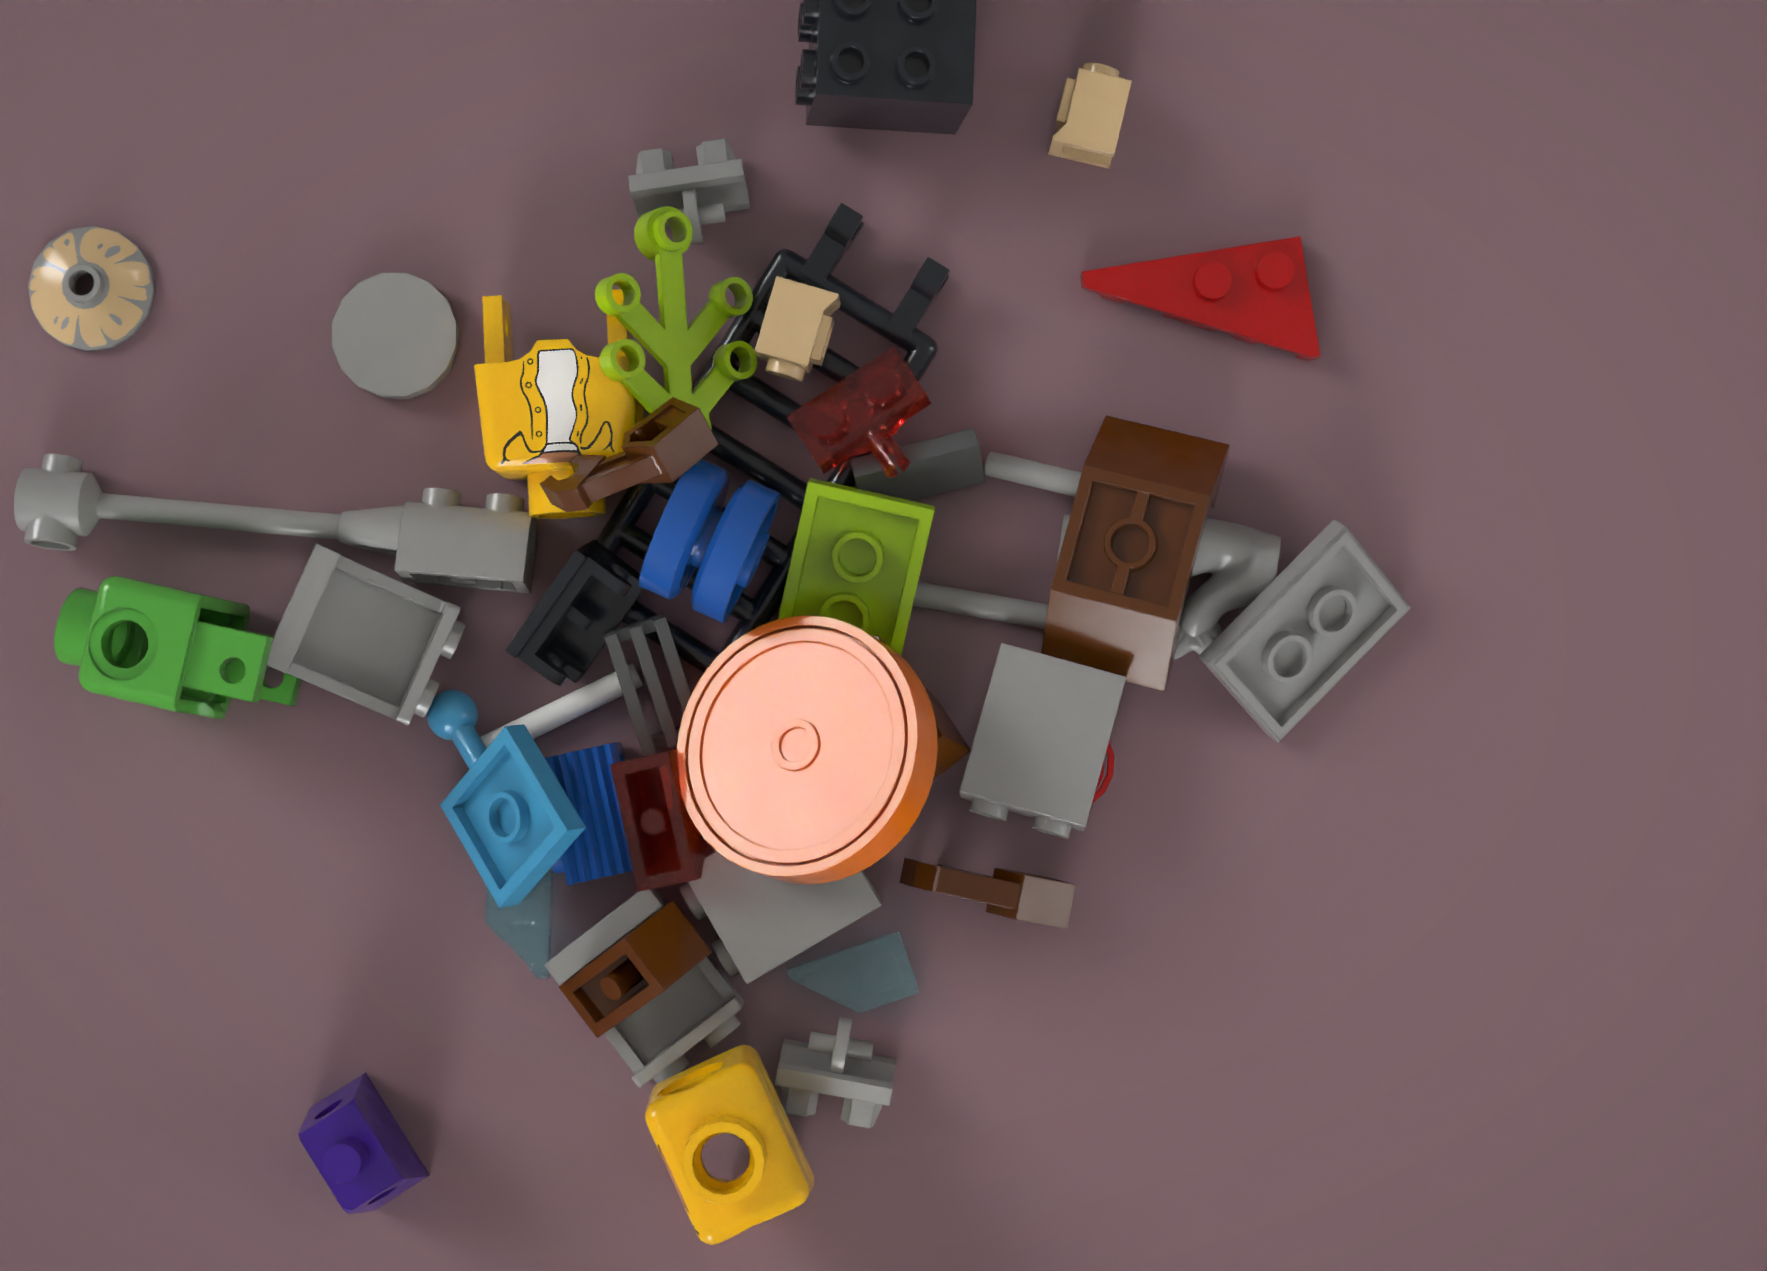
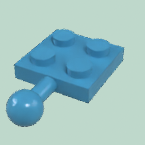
M450 689L442 691L434 697L426 714L428 725L440 738L453 741L469 770L440 806L498 907L518 905L586 829V826L524 724L505 726L488 748H486L475 729L478 710L473 699L460 690Z

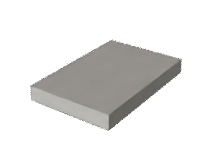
M1333 520L1198 657L1260 728L1278 743L1411 607L1349 529L1340 522Z

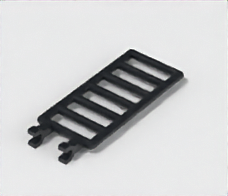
M841 203L808 259L789 249H782L775 254L752 291L753 301L750 309L746 313L736 316L716 350L724 344L735 341H744L749 344L755 333H760L775 278L778 276L838 293L841 302L839 310L908 352L888 384L828 347L822 366L813 364L814 369L874 406L854 438L754 375L747 379L735 381L729 387V390L839 458L840 461L827 482L853 487L855 479L850 460L875 453L938 351L936 341L917 329V326L949 279L948 274L950 270L927 257L895 312L888 311L831 275L864 226L862 222L863 216ZM732 351L730 363L734 370L738 372L740 367L736 364L739 358ZM714 353L692 386V390L714 367ZM711 424V431L718 445L710 453L759 484L781 494L780 497L802 510L807 488L806 482ZM680 478L673 483H639L629 487L596 540L615 555L623 547L644 560L653 536L635 524L655 493L669 501ZM725 506L722 507L721 512H724ZM798 528L787 545L770 535L761 559L773 566L753 599L742 592L731 613L739 622L720 652H717L667 620L679 658L704 673L716 657L730 644L751 630L769 622L783 598ZM696 568L686 586L690 590L693 588L699 568ZM636 601L622 622L628 625L658 614ZM656 631L645 635L660 645Z

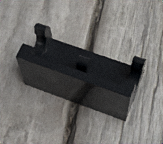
M595 539L574 551L506 648V651L513 657L520 658L543 677L559 686L563 684L566 678L574 683L578 682L605 646L606 642L603 633L618 628L645 590L638 586L640 573Z

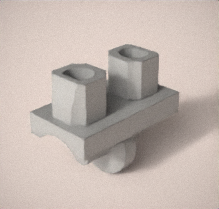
M725 138L703 141L701 145L696 147L698 165L674 169L672 153L669 150L657 148L640 151L637 157L636 175L628 176L630 195L634 202L637 220L643 214L659 207H674L689 218L693 228L691 245L704 243L702 225L726 222V212L751 209L742 159L735 158L730 143ZM665 223V231L671 230L670 226Z
M840 1017L836 1035L811 1031L809 1043L784 1038L774 1085L781 1086V1103L785 1113L805 1117L815 1115L819 1093L844 1098L841 1120L845 1121L848 1125L870 1129L874 1126L882 1105L890 1106L896 1059L872 1055L874 1042L849 1038L852 1019Z

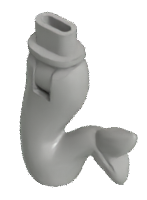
M1064 514L1057 562L1070 515ZM1212 518L1206 519L1191 577L1208 572L1212 573V576L1197 588L1184 603L1178 624L1181 634L1174 660L1181 658L1191 651H1195L1200 655L1223 632L1218 624L1220 617L1228 611L1248 607L1276 578L1281 537L1237 523Z

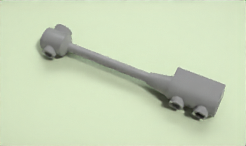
M44 454L42 468H24L18 477L15 488L14 516L18 528L25 531L24 543L44 549L59 551L77 550L79 536L90 535L100 519L337 539L345 545L396 556L394 570L405 583L531 594L537 546V519L530 518L529 512L523 511L525 502L523 498L509 494L486 495L485 508L460 506L461 493L443 488L423 489L422 502L407 501L405 505L343 511L341 514L103 493L93 473L81 472L83 464L81 459L62 454Z

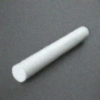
M635 664L627 665L635 690L644 686ZM616 672L608 674L481 736L486 748H488L505 726L522 724L526 726L532 738L535 739L623 696Z

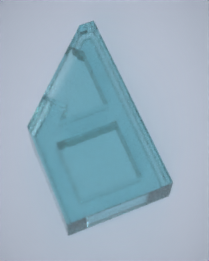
M552 867L518 905L499 908L486 886L485 923L502 941H505L529 966V970L537 978L541 979L550 977V973L544 964L551 959L554 877Z
M899 930L788 968L791 980L858 1013L920 993Z

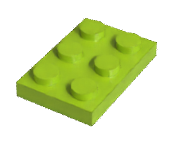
M809 478L778 620L794 616L834 618L847 622L873 637L878 635L901 656L935 506Z

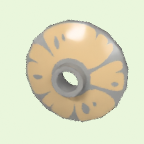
M97 226L70 229L50 241L34 261L28 283L31 310L43 330L65 346L88 352L115 348L135 336L150 316L156 293L152 267L140 247L117 231ZM83 275H92L94 279L93 289L86 295H78L75 288L76 281Z

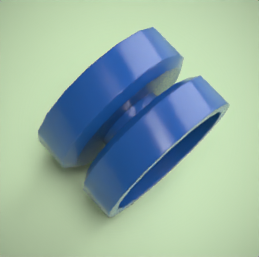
M701 459L680 477L646 553L638 586L672 600L682 593L696 568H699L691 593L692 609L725 623L736 606L744 588H747L761 561L770 537L769 530L776 514L781 494L752 480H748L737 488L724 512H721L729 487L728 472L722 467Z

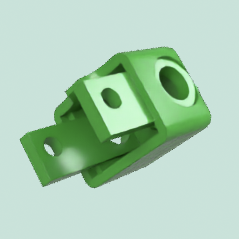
M111 576L101 582L98 591L82 587L74 589L67 596L56 623L54 647L57 659L62 663L80 667L78 672L80 684L85 690L95 694L178 713L225 719L231 698L255 703L262 699L296 706L302 679L284 673V679L279 686L272 688L267 684L265 673L269 668L267 663L273 636L247 630L250 618V607L248 604L126 577Z

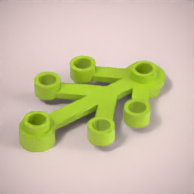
M663 206L643 214L637 220L634 229V239L637 248L642 255L656 263L660 324L640 303V287L637 281L626 273H617L602 279L596 286L595 300L601 311L607 315L615 316L663 367L665 389L644 370L645 354L642 347L634 340L622 339L607 344L600 354V367L609 379L620 381L650 414L674 397L700 408L711 429L710 411L733 382L747 379L754 374L757 368V356L752 346L744 341H735L720 346L713 356L714 367L693 390L690 366L729 318L742 315L750 309L753 295L747 282L739 277H730L718 281L710 288L707 303L687 326L682 254L688 250L691 244L693 228L689 218L680 210L671 206ZM665 223H667L672 230L673 241H671L665 233ZM614 284L620 287L623 292L624 301L622 305H619L612 296ZM727 288L735 296L734 308L726 301L725 292ZM618 350L623 351L629 357L630 363L627 371L621 369L617 363L616 356ZM732 351L738 356L740 361L738 372L734 370L730 363Z

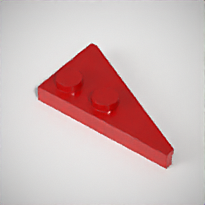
M1300 236L1081 272L1082 288L1096 292L1102 298L1122 304L1129 302L1164 313V317L1209 331L1219 330L1226 332L1235 339L1254 345L1257 342L1297 354L1296 358L1306 361L1316 360L1321 356Z

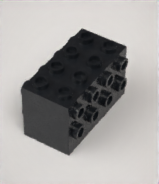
M803 0V3H800L798 42L809 43V49H802L800 66H797L795 105H806V125L955 135L973 105L977 0Z

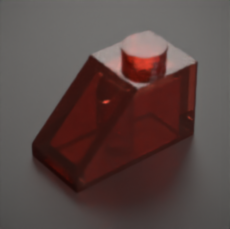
M677 749L610 764L637 891L640 892L700 879L703 871L707 841L695 827L682 799Z

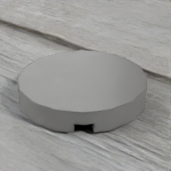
M380 273L360 281L342 298L332 321V349L341 370L359 388L382 398L412 399L433 390L451 372L456 360L455 355L458 350V341L460 342V325L451 303L430 282L409 273Z

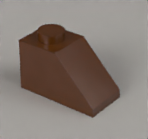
M672 900L565 981L559 988L598 1038L667 990L707 957L711 950L699 936L693 924L686 919Z

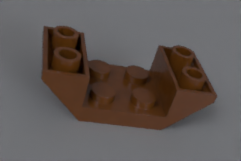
M1105 416L1083 465L1050 588L1041 654L1125 676V682L1162 692L1166 691L1181 634L1178 624L1209 507L1214 508L1230 444L1112 416Z

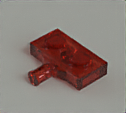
M893 346L786 417L823 474L851 456L871 451L884 470L885 475L888 478H893L899 474L887 455L890 454L902 472L909 467L910 460L904 455L892 436L895 435L904 421L929 406L931 402L922 386Z

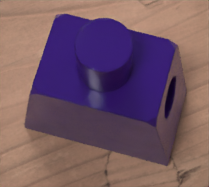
M366 1072L310 1107L298 1132L300 1142L338 1203L347 1214L375 1211L429 1176L428 1171Z

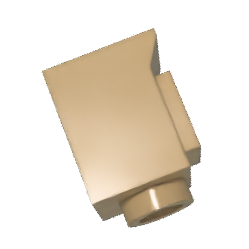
M1084 63L1082 68H1079L1076 79L1067 78L1054 127L1056 133L1053 135L1048 155L1109 169L1111 159L1115 154L1132 80L1119 78L1120 72L1117 69L1100 63Z
M776 276L754 350L758 359L768 362L766 372L788 380L802 382L804 374L811 373L813 364L822 366L834 326L833 317L830 315L841 305L838 293Z

